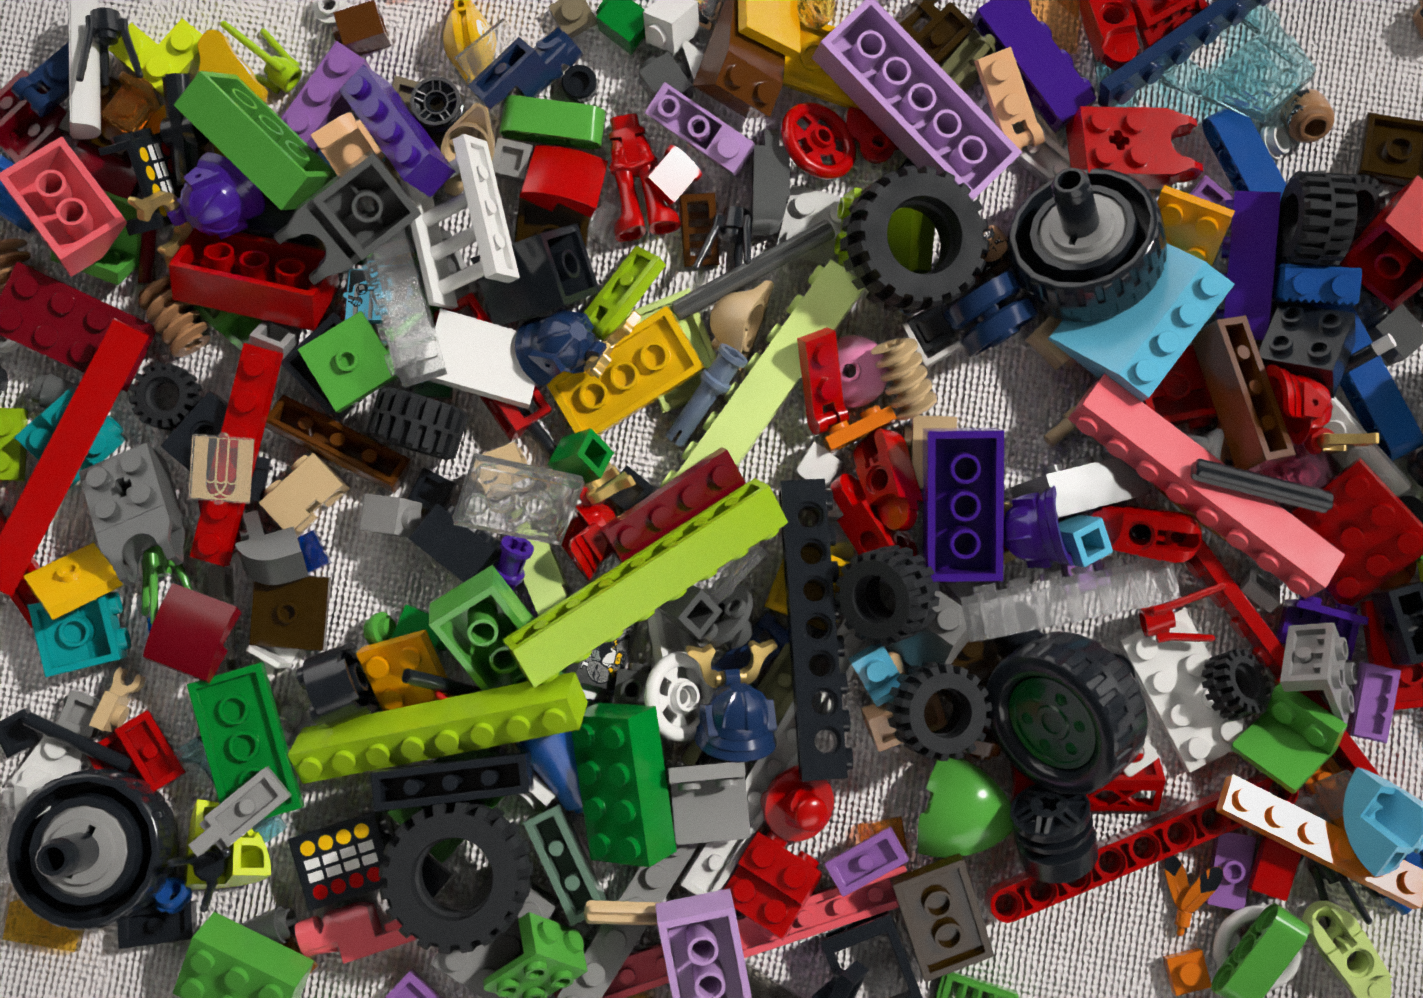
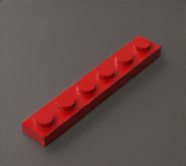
M244 343L220 438L253 440L252 480L284 353ZM220 439L218 481L225 482L227 478L229 439ZM231 440L230 483L237 482L240 440ZM218 446L209 481L216 479ZM208 482L209 492L211 494L219 493L216 482ZM218 483V486H219L220 490L222 491V490L224 489L226 483H224V484ZM228 483L223 493L232 495L237 484L231 485ZM222 494L215 496L217 498H227ZM204 498L190 557L223 567L230 566L246 502Z

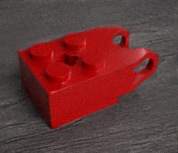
M1080 106L1066 125L1070 168L1087 169L1088 173H1090L1091 169L1095 168L1118 171L1137 179L1148 189H1163L1165 185L1171 186L1176 183L1196 180L1203 173V164L1177 153L1171 141L1178 137L1190 135L1192 129L1197 127V120L1189 115H1184L1168 108Z

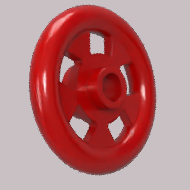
M799 103L787 111L781 124V136L784 147L793 162L806 173L820 179L833 180L846 175L855 163L856 144L855 140L848 134L845 121L833 110L818 103ZM801 118L809 124L805 130L797 124ZM818 121H823L830 127V129H828L824 125L819 124ZM836 141L841 143L842 152L835 149ZM829 156L832 165H824L821 158Z

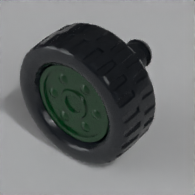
M1055 631L1048 634L1044 633L1021 645L995 667L986 686L989 695L985 697V701L991 702L992 711H986V717L992 719L989 728L1002 753L1029 780L1045 789L1060 794L1080 795L1093 793L1121 774L1137 758L1138 753L1145 744L1148 717L1144 698L1134 679L1135 667L1132 661L1123 654L1112 653L1092 639L1071 632Z

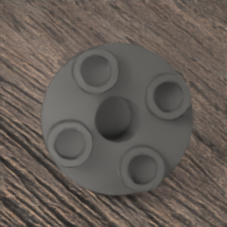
M728 578L721 579L706 594L722 610V613L700 640L690 634L689 636L701 647L707 644H712L713 647L725 644L731 649H736L745 645L752 637L754 627L749 617L753 607V599L750 592L743 585L732 582Z

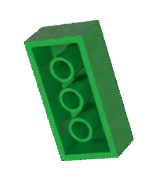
M596 703L587 707L580 730L571 731L590 859L593 861L651 867L677 851L656 706Z

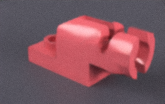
M355 902L326 912L322 920L319 916H313L299 921L294 927L298 946L304 956L310 957L340 951L343 964L417 939L413 935L405 938L398 931L402 925L397 919L384 924L385 930L383 931L375 905L370 902Z

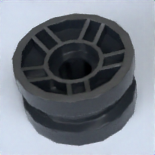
M436 76L425 78L415 86L411 93L410 104L413 114L422 127L432 134H445L464 114L465 108L459 90L446 78ZM442 100L444 103L443 108L439 111H434L431 105L440 104Z

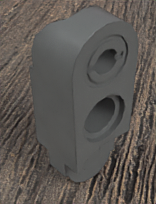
M764 129L763 145H754L751 214L753 217L751 235L770 236L780 231L790 196V156L784 146H779V129Z

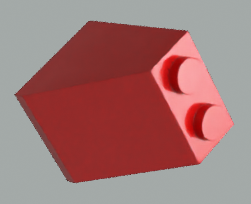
M1418 175L1387 203L1349 247L1345 258L1339 264L1342 267L1362 268L1361 284L1392 310L1423 287V179Z

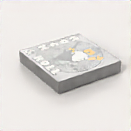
M635 622L624 629L623 634L616 640L604 642L592 650L591 655L584 661L569 665L566 673L576 672L579 682L615 691L618 669H625L639 622Z

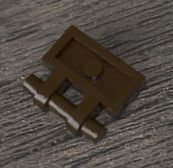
M914 0L911 3L912 8L902 18L897 17L895 20L939 65L964 41L975 28V25L951 2L940 11L934 6L939 0ZM921 17L929 21L919 32L912 28Z

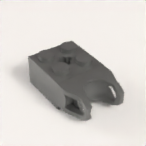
M371 149L298 205L288 224L274 235V238L281 244L289 238H295L301 234H311L323 241L326 247L325 256L319 262L318 267L309 274L308 278L315 285L327 276L349 270L422 214L418 206ZM363 196L367 198L373 197L375 199L373 202L375 209L371 212H368L366 208L360 211L358 209L360 206L359 199Z
M147 442L78 471L100 551L112 563L113 569L121 582L127 586L136 583L139 559L151 547L160 546L167 560H172L175 566L184 563L185 530L182 524L184 519L167 462Z

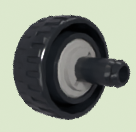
M1094 168L1091 169L1090 173H1088L1087 169H1063L1056 177L1040 185L1025 198L1015 212L1008 229V254L1013 272L1021 285L1023 294L1026 298H1030L1038 310L1051 317L1065 321H1098L1116 316L1130 309L1144 299L1154 288L1162 275L1167 258L1164 223L1157 201L1154 200L1152 193L1137 179L1110 169Z
M89 769L73 772L53 779L46 783L42 789L35 791L17 813V817L14 823H12L9 832L10 835L6 848L7 869L14 890L18 893L21 901L39 918L45 919L55 926H63L71 930H93L110 926L130 918L150 905L155 900L157 893L165 886L166 879L174 871L175 866H168L167 861L176 858L179 852L178 827L175 823L171 807L168 806L162 794L153 791L149 783L139 779L135 774L120 772L118 769ZM51 806L49 811L40 815L43 811H45L48 807Z

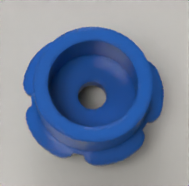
M167 878L165 886L155 896V906L160 912L167 911L169 914L180 912L191 901L192 889L186 887L184 880L180 878Z

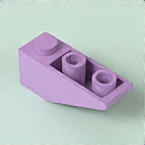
M666 82L663 83L644 112L736 178L754 153V142Z

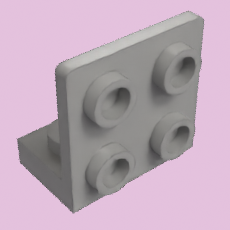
M1335 623L1288 626L1280 678L1284 692L1323 690L1333 715L1347 724L1348 714L1354 712V697L1351 688L1352 685L1357 684L1358 674L1355 663L1349 662L1348 645L1345 637L1339 636Z
M745 762L668 768L677 845L750 838Z

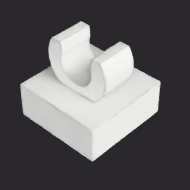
M39 771L24 780L18 781L14 785V789H4V803L9 806H15V819L20 808L26 804L29 797L35 791L42 789L46 783L53 780L52 773ZM51 806L48 807L45 811H43L40 815L49 811Z

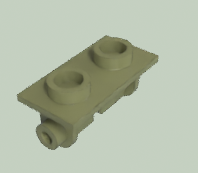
M973 29L941 68L966 93L979 77L974 61L996 53L995 45L997 40L990 34L982 37Z

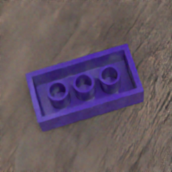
M923 428V558L926 559L923 565L926 568L932 567L935 573L931 575L933 582L1003 581L1004 430L999 428Z

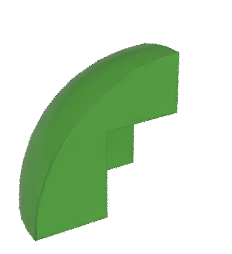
M949 758L948 761L937 760L926 787L930 793L927 803L928 807L919 816L918 854L944 858L958 853L961 856H967L984 851L1006 838L1013 831L1010 817L1011 803L996 782L977 766L963 758L958 760Z

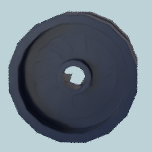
M1007 271L983 284L959 300L943 314L952 330H963L974 323L977 324L963 336L961 341L970 358L1008 340L1039 315L1030 298H1020L1006 306L1005 303L1015 297L1021 288L1012 271Z

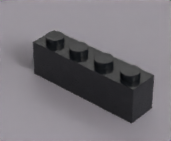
M530 751L387 768L371 772L374 812L525 794L534 790Z

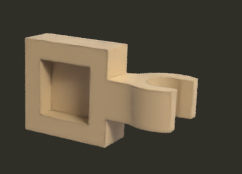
M119 667L113 675V683L110 690L104 692L89 726L102 731L115 732V729L123 725L128 717L129 707L127 705L131 699L128 696L139 692L143 688L146 677L137 674L134 682L127 686L124 679L128 670Z

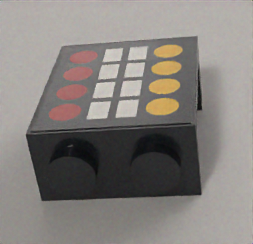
M151 127L110 137L112 145L98 148L101 156L127 149L143 198L149 197L158 191L169 192L176 195L177 198H181L182 189L174 187L170 149L165 146L160 133L153 134ZM159 206L153 212L150 221H142L136 217L127 220L125 227L128 235L131 236L171 225L172 222L165 208Z
M373 810L369 813L320 829L310 830L287 839L309 912L377 890L384 885L383 878L379 877L380 864L385 862L386 855L383 852L387 843L391 841L390 836L394 834L391 820L387 814L383 815L382 811L374 812Z

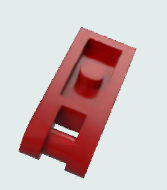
M828 327L797 338L807 423L814 435L828 431V427L831 425H836L845 420L849 421V414L843 402L836 331ZM827 404L828 412L823 413L822 406Z

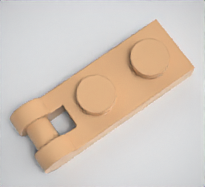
M1008 47L974 61L997 127L1020 150L1028 145L1035 147L1044 143V133L1041 126L1037 123L1012 48ZM1021 121L1024 132L1016 134L1012 124Z

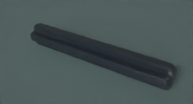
M1201 458L1191 465L1190 477L1196 481L1321 513H1326L1334 505V495L1322 489Z

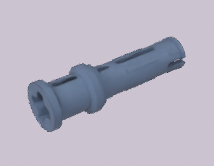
M720 344L718 356L708 369L702 370L701 384L695 390L670 429L665 433L666 437L672 441L679 430L682 431L674 444L680 447H684L687 444L688 439L717 396L729 391L731 388L729 383L740 367L744 368L747 365L748 360L735 348L727 344Z

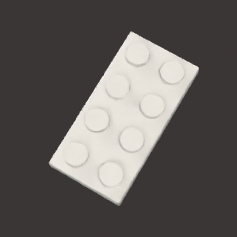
M1185 608L1174 611L1176 627L1170 628L1169 632L1199 634ZM1142 628L1117 641L1124 655L1132 661L1135 667V676L1186 772L1190 773L1232 751L1233 742L1248 729L1244 718L1234 721L1228 720V717L1222 718L1219 716L1220 710L1214 711L1211 707L1214 701H1207L1205 695L1209 694L1208 688L1202 687V682L1207 679L1201 675L1202 670L1206 669L1204 667L1205 662L1209 661L1211 656L1203 642L1167 641L1157 643L1155 635L1146 637Z

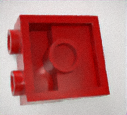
M1189 345L1151 396L1143 401L1144 404L1173 426L1188 424L1190 430L1211 425V419L1217 416L1193 345Z
M768 831L765 836L757 832L739 860L737 870L724 889L730 888L735 910L783 941L822 878V873L816 869L819 864L816 859L803 851H800L796 856L786 850L787 842L777 834Z

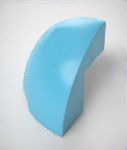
M1357 767L1351 776L1345 792L1343 803L1344 826L1349 843L1360 862L1375 877L1383 876L1397 870L1407 854L1411 852L1419 853L1423 849V802L1381 776Z

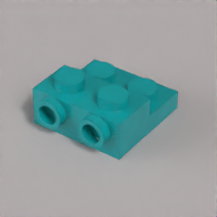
M72 386L14 437L38 460H40L76 391ZM108 415L78 471L104 461L123 444L125 438L121 433L124 430L111 416ZM77 472L69 489L80 481L79 472Z
M109 592L55 620L50 618L40 602L28 605L45 677L127 657L126 650L131 649L132 643L129 631L126 627L120 628L117 614L123 612L122 601L118 592Z

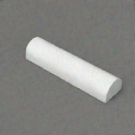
M69 0L70 136L73 139H92L101 134L100 45L95 42L94 37L84 80L82 82L76 80L86 29L85 16L90 15L91 10L99 8V0Z

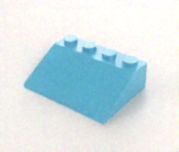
M1168 243L1166 245L1167 258L1162 275L1154 288L1139 303L1116 316L1091 322L1062 320L1048 338L1049 341L1097 378H1100L1105 373L1142 402L1151 396L1235 285L1207 262Z

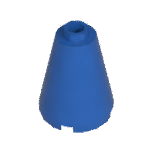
M571 731L514 742L520 752L530 751L533 769L556 795L555 797L565 810H574L576 814L582 813L583 806Z

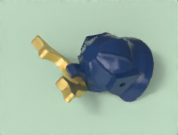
M562 310L550 316L533 317L524 322L516 334L515 353L517 360L525 374L537 385L548 384L554 377L561 374L562 371L573 374L586 372L591 377L599 378L612 361L609 355L613 351V347L633 331L634 326L642 316L633 310L601 342H594L596 338L595 334L592 333L594 326L586 313Z
M774 639L760 644L753 640L748 643L751 651L750 662L741 670L727 669L717 672L711 669V661L716 652L712 644H707L702 648L690 645L686 647L687 654L699 663L702 677L707 685L713 688L720 686L712 694L709 704L700 705V723L696 727L694 740L697 746L706 754L726 761L748 762L762 759L775 750L777 740L774 736V731H777L774 700L766 699L761 691L750 685L757 678L765 658L778 648Z

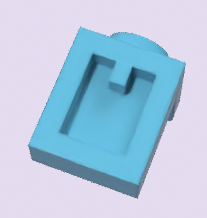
M881 643L870 645L848 658L875 705L878 707L884 703L887 704V702L892 703L894 696L889 695L891 687L898 688L900 686L896 679L901 674L885 647Z

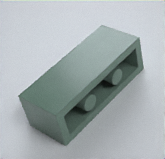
M560 802L528 817L523 822L571 926L585 920L584 907L587 901H608L570 819Z

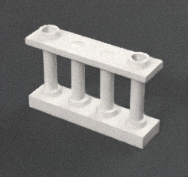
M466 134L453 139L456 156L454 160L449 162L456 171L450 178L461 174L464 186L462 194L435 207L432 196H427L404 181L399 175L402 188L418 206L422 214L412 221L410 225L428 303L431 306L452 310L458 307L454 290L483 276L487 279L504 283H511L520 278L487 141ZM469 208L472 226L443 241L438 222ZM477 241L480 261L451 275L446 256Z

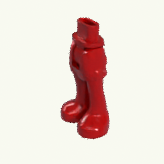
M632 113L611 118L612 132L609 134V140L611 142L612 162L609 169L611 175L615 176L621 202V215L613 228L615 240L629 242L640 239L646 234L644 217L640 210L633 180L639 177L645 197L650 233L664 235L678 230L681 227L678 214L668 207L665 201L643 181L658 164V158L652 153L645 137V128L639 124L638 115Z

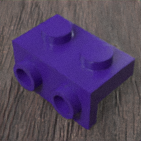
M1299 595L1298 599L1284 600L1276 635L1281 644L1286 645L1288 626L1335 623L1339 636L1345 637L1347 641L1348 659L1352 661L1359 626L1367 625L1369 617L1357 615L1358 608L1335 603L1334 608L1322 606V599L1314 596L1305 599Z

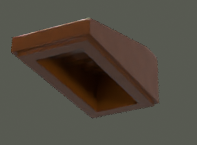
M715 192L683 194L679 196L684 267H693L697 255L691 256V249L702 248L705 240L690 241V234L709 233L713 226L714 216L717 214ZM708 204L709 211L688 212V205ZM709 219L710 225L689 227V220ZM718 234L711 246L712 254L706 256L701 266L720 265Z

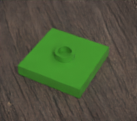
M359 311L298 349L337 413L342 412L402 375L362 311Z

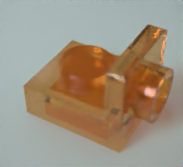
M122 71L118 76L122 87L104 108L101 115L106 122L125 133L141 130L159 108L160 104L154 94L155 88L145 78L132 77Z

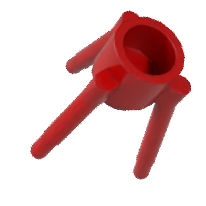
M1222 582L1164 604L1139 609V621L1146 637L1155 635L1157 643L1167 641H1215V636L1209 634L1169 632L1170 628L1176 627L1173 610L1225 590L1228 584Z

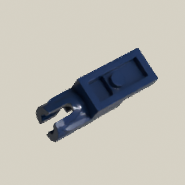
M559 27L539 40L534 48L518 37L468 87L490 110L497 103L504 100L508 92L514 87L523 96L536 98L555 79L563 75L561 71L563 63L572 67L583 56V53L564 31L562 32Z

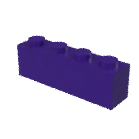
M990 0L977 9L972 21L976 30L982 37L990 34L997 40L995 45L996 52L1008 47L1012 48L1029 100L1054 134L1066 127L1080 106L1091 107L1097 98L1094 95L1095 91L1092 84L1085 77H1080L1073 67L1074 64L1071 56L1064 49H1059L1052 39L1049 27L1043 21H1038L1032 13L1028 0Z
M363 64L339 90L404 181L431 197L456 172L393 86L384 78Z
M1234 191V199L1226 200L1225 206L1234 210L1235 213L1231 220V235L1225 236L1222 242L1221 258H1228L1227 273L1221 274L1235 285L1225 296L1224 309H1217L1216 320L1246 315L1254 339L1264 340L1270 324L1281 192Z

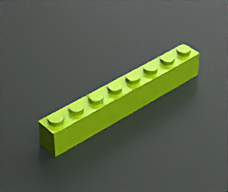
M754 478L502 640L522 673L534 688L540 684L550 683L557 678L559 672L572 663L584 661L591 655L592 650L604 642L616 640L627 627L635 622H641L650 618L655 613V609L667 601L679 599L690 586L698 581H704L713 577L717 573L718 568L727 562L742 558L753 545L774 537L779 532V529L786 525L788 521L770 486Z
M576 672L558 675L550 683L540 684L535 688L527 681L367 714L334 727H329L325 723L304 727L301 729L287 755L302 784L580 730L588 701Z

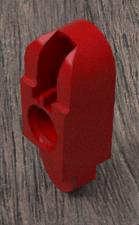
M1131 0L1079 1V10L1083 18L1082 22L1097 62L1101 60V63H1105L1107 67L1116 71L1138 56L1140 48L1135 32L1137 21Z
M879 428L872 431L854 449V461L857 467L855 470L868 505L876 506L882 524L886 525L889 529L907 531L914 526L917 520V511L919 510L917 501L923 502V498L903 436L895 431Z
M845 473L831 483L830 488L832 489L833 499L844 514L836 521L859 555L891 545H899L900 549L908 547L913 550V556L918 555L916 543L908 530H893L882 524L876 506L868 505L859 480Z
M1103 506L1094 510L1089 515L1103 519L1112 549L1119 552L1159 561L1184 563L1196 554L1202 543V529L1198 521L1185 513L1126 506V508ZM1136 524H1143L1150 529L1151 535L1145 539H1138L1132 535L1130 529ZM1172 533H1186L1187 536L1183 541L1177 542L1173 539Z

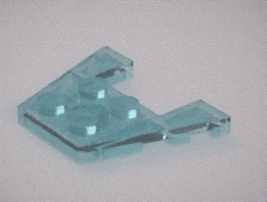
M1259 5L1250 11L1241 22L1256 33V35L1215 72L1209 74L1188 58L1182 64H1175L1167 69L1158 82L1164 86L1264 123L1314 78L1316 68L1294 37H1289L1281 27V19L1275 10L1270 11L1267 5Z

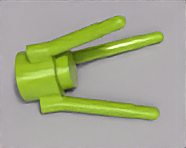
M226 21L220 22V26L266 62L264 73L267 75V79L254 74L259 83L269 88L275 94H278L281 90L288 93L295 88L302 77V70L299 68L300 63L293 59L265 28H262L260 33L280 58L276 55L271 57Z

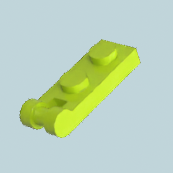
M635 246L584 311L594 326L592 333H595L596 338L603 341L623 322L666 266L660 257L638 246Z

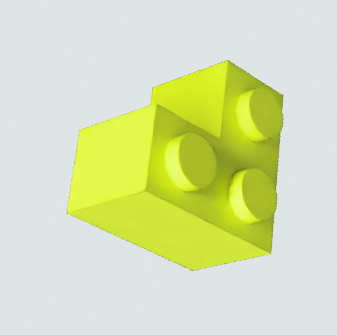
M183 18L159 44L132 22L128 25L129 34L144 75L141 80L164 98L162 77H165L166 74H198L200 66L198 42L202 34ZM121 36L118 39V43L110 46L108 50L135 74Z

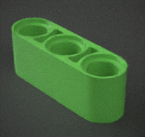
M509 95L504 99L499 134L505 138L581 149H599L602 144L606 111L600 107L588 104Z
M1276 903L1267 906L1215 974L1211 983L1212 991L1222 998H1264L1306 942L1309 935V926Z

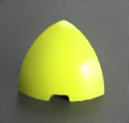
M196 800L189 826L185 856L192 853L195 854L188 844L204 832L200 823L220 803L209 800ZM251 829L231 846L226 847L231 850V854L227 857L228 865L226 870L217 878L218 885L215 889L248 885L260 882L271 876L268 850L259 832H254ZM216 844L211 847L219 849ZM184 865L183 880L185 886L192 890H205L207 886L206 881L196 877L193 865Z

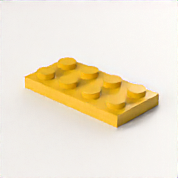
M665 306L635 325L633 331L613 347V351L609 355L612 361L599 378L591 377L586 372L573 374L563 371L546 385L574 433L591 428L600 436L696 376L706 367L671 309Z

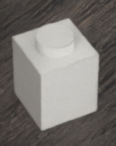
M657 0L643 12L646 42L673 54L682 48V44L685 41H690L700 32L698 1Z

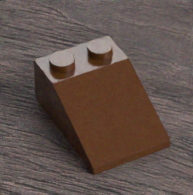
M725 0L692 86L745 118L770 117L783 85L785 55L739 33L738 0Z

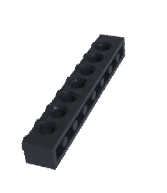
M825 478L780 481L778 486L779 505L788 521L786 525L781 527L799 781L848 778L847 770H853V753L851 747L846 748L844 732H850L849 710H843L842 695L847 694L848 686L846 672H840L839 657H844L845 647L843 635H837L836 620L842 619L837 610L841 608L840 601H835L833 583H836L839 577L838 562L831 561L830 547L836 546V531L834 524L828 525L827 510H833V493L831 488H826ZM804 510L813 512L817 517V525L810 528L804 527L798 520V513ZM807 546L816 548L820 554L819 562L816 564L804 562L801 558V549ZM807 583L818 584L823 591L822 599L819 601L808 600L803 592L804 585ZM817 619L824 624L825 635L823 638L815 639L808 635L806 624L809 620ZM821 656L827 661L828 671L825 676H816L810 671L809 661L812 657ZM817 693L827 695L831 701V708L826 714H819L812 707V698ZM821 730L829 732L834 739L832 749L826 753L819 751L814 743L816 734Z

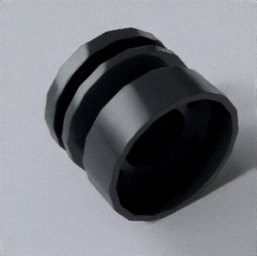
M1037 784L1028 786L1017 794L1011 803L1010 817L1013 831L1017 838L1016 845L1019 859L1025 872L1034 879L1043 882L1067 883L1079 879L1091 871L1098 860V843L1093 827L1091 804L1087 795L1060 794Z

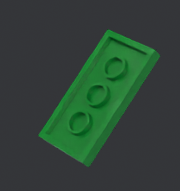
M264 662L216 675L212 678L210 684L201 680L187 684L220 804L262 769L269 766L292 796L264 819L304 807L294 768L287 755L289 750Z

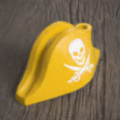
M455 0L454 7L445 24L443 46L447 57L469 85L490 65L495 50V35L489 22L471 0Z

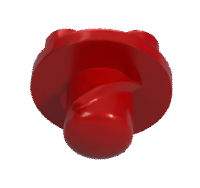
M795 765L783 771L772 780L766 791L761 795L760 805L766 824L775 834L788 841H804L817 835L826 826L833 811L834 796L827 780L799 781L798 765Z

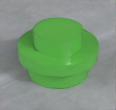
M378 612L366 620L364 636L370 645L392 638L397 625L387 613Z

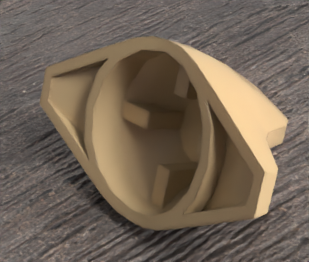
M475 103L444 135L441 152L448 162L454 160L456 156L453 139L462 134L487 141L491 160L494 158L495 137L491 127L488 107ZM461 174L448 179L444 183L445 193L456 197L463 192L464 186Z
M766 280L748 291L729 293L717 301L710 315V327L715 336L712 342V349L718 351L720 344H727L738 350L748 360L774 287L772 281ZM740 367L738 371L743 372L744 368Z

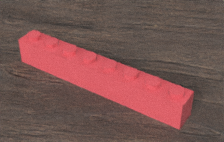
M1105 373L1087 390L1068 417L1082 433L1094 438L1106 447L1111 455L1123 460L1135 469L1140 477L1152 482L1164 491L1169 499L1181 504L1193 513L1202 524L1213 528L1226 538L1231 546L1242 550L1255 560L1260 568L1271 572L1283 581L1292 592L1301 595L1305 599L1327 587L1345 554L1273 500L1193 480L1190 477L1191 465L1197 459L1201 458L1220 464L1224 463Z

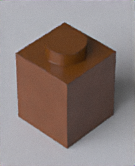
M374 0L333 12L337 26L332 27L335 41H338L357 55L361 56L391 46L382 14Z

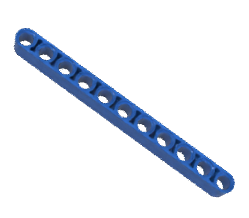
M1234 103L1204 118L1202 121L1203 133L1234 191L1281 192L1282 197L1287 184L1245 108L1239 103ZM1277 244L1275 266L1285 264L1283 259H1281ZM1295 302L1299 305L1355 313L1356 342L1352 353L1372 343L1353 306ZM1380 355L1342 376L1340 386L1362 427L1367 433H1379V444L1377 445L1392 462L1423 446V434Z

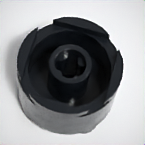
M352 642L344 643L305 659L302 667L296 669L297 680L300 686L306 689L311 701L309 704L310 716L317 725L324 722L327 726L334 727L374 712L378 708V703L372 704L371 697L375 696V693L359 659L352 652V650L357 648Z

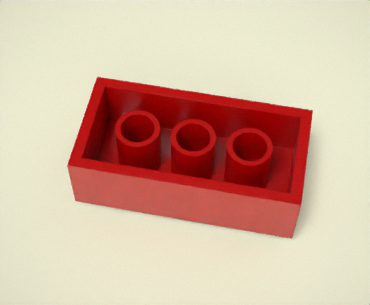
M196 228L193 229L168 264L173 300L312 331L318 326L339 289V273L327 276L313 285L308 279L309 274L318 267L319 262L325 256L326 251L287 242L279 244L274 239L237 232L220 239L218 235H207Z

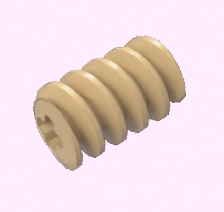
M913 338L890 340L875 346L871 350L872 355L883 354V358L877 361L875 365L876 368L888 367V371L881 375L880 379L883 382L893 381V384L886 388L885 392L887 395H898L897 398L890 402L892 408H903L902 411L896 414L897 420L902 421L919 416L937 402L936 394L930 391L932 389V382L925 378L927 376V368L924 365H920L923 361L922 354L915 352L918 348V343Z

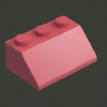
M62 136L0 172V181L8 194L71 277L103 258L127 224L125 218Z

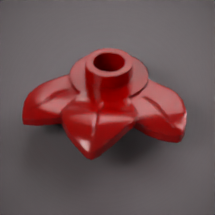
M849 107L845 119L848 134L859 142L860 152L866 161L879 164L889 160L895 150H900L861 109ZM872 142H879L883 147H876Z

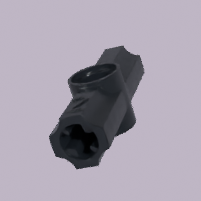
M172 73L162 77L166 117L161 121L160 134L165 146L171 152L174 187L181 189L186 182L184 177L197 167L198 160L205 154L204 145L209 143V139L174 106L175 102L196 76L190 73Z

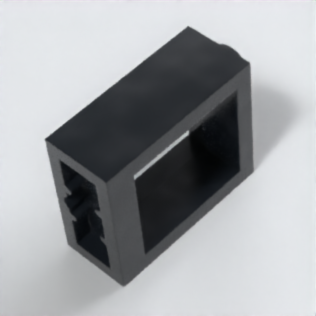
M888 911L818 935L834 976L840 968L835 952L887 933L909 989L890 998H923Z

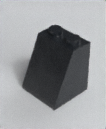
M578 223L512 243L519 279L511 283L487 279L485 276L477 279L486 302L487 313L491 317L493 324L499 326L570 304L600 292ZM480 255L470 258L472 265L480 261Z

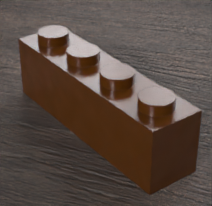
M1246 315L1218 319L1201 329L1191 342L1235 467L1253 472L1267 469L1296 455Z

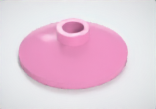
M849 335L837 339L845 407H861L872 403L882 394L888 381L883 382L880 379L881 375L888 371V367L876 368L875 365L877 361L883 358V354H871V350L878 344L864 336ZM849 364H853L856 367V374L852 378H848L845 374V368Z

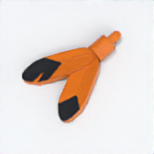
M1173 855L1166 858L1164 869L1171 895L1178 908L1174 924L1178 926L1176 934L1181 937L1184 935L1185 928L1190 926L1192 913L1203 905L1221 884L1223 870L1219 866L1206 869L1190 887L1183 863L1177 856Z

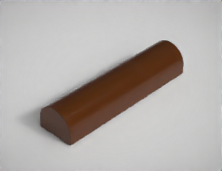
M284 394L268 414L265 425L266 429L392 493H395L400 488L407 476L411 464L410 458Z

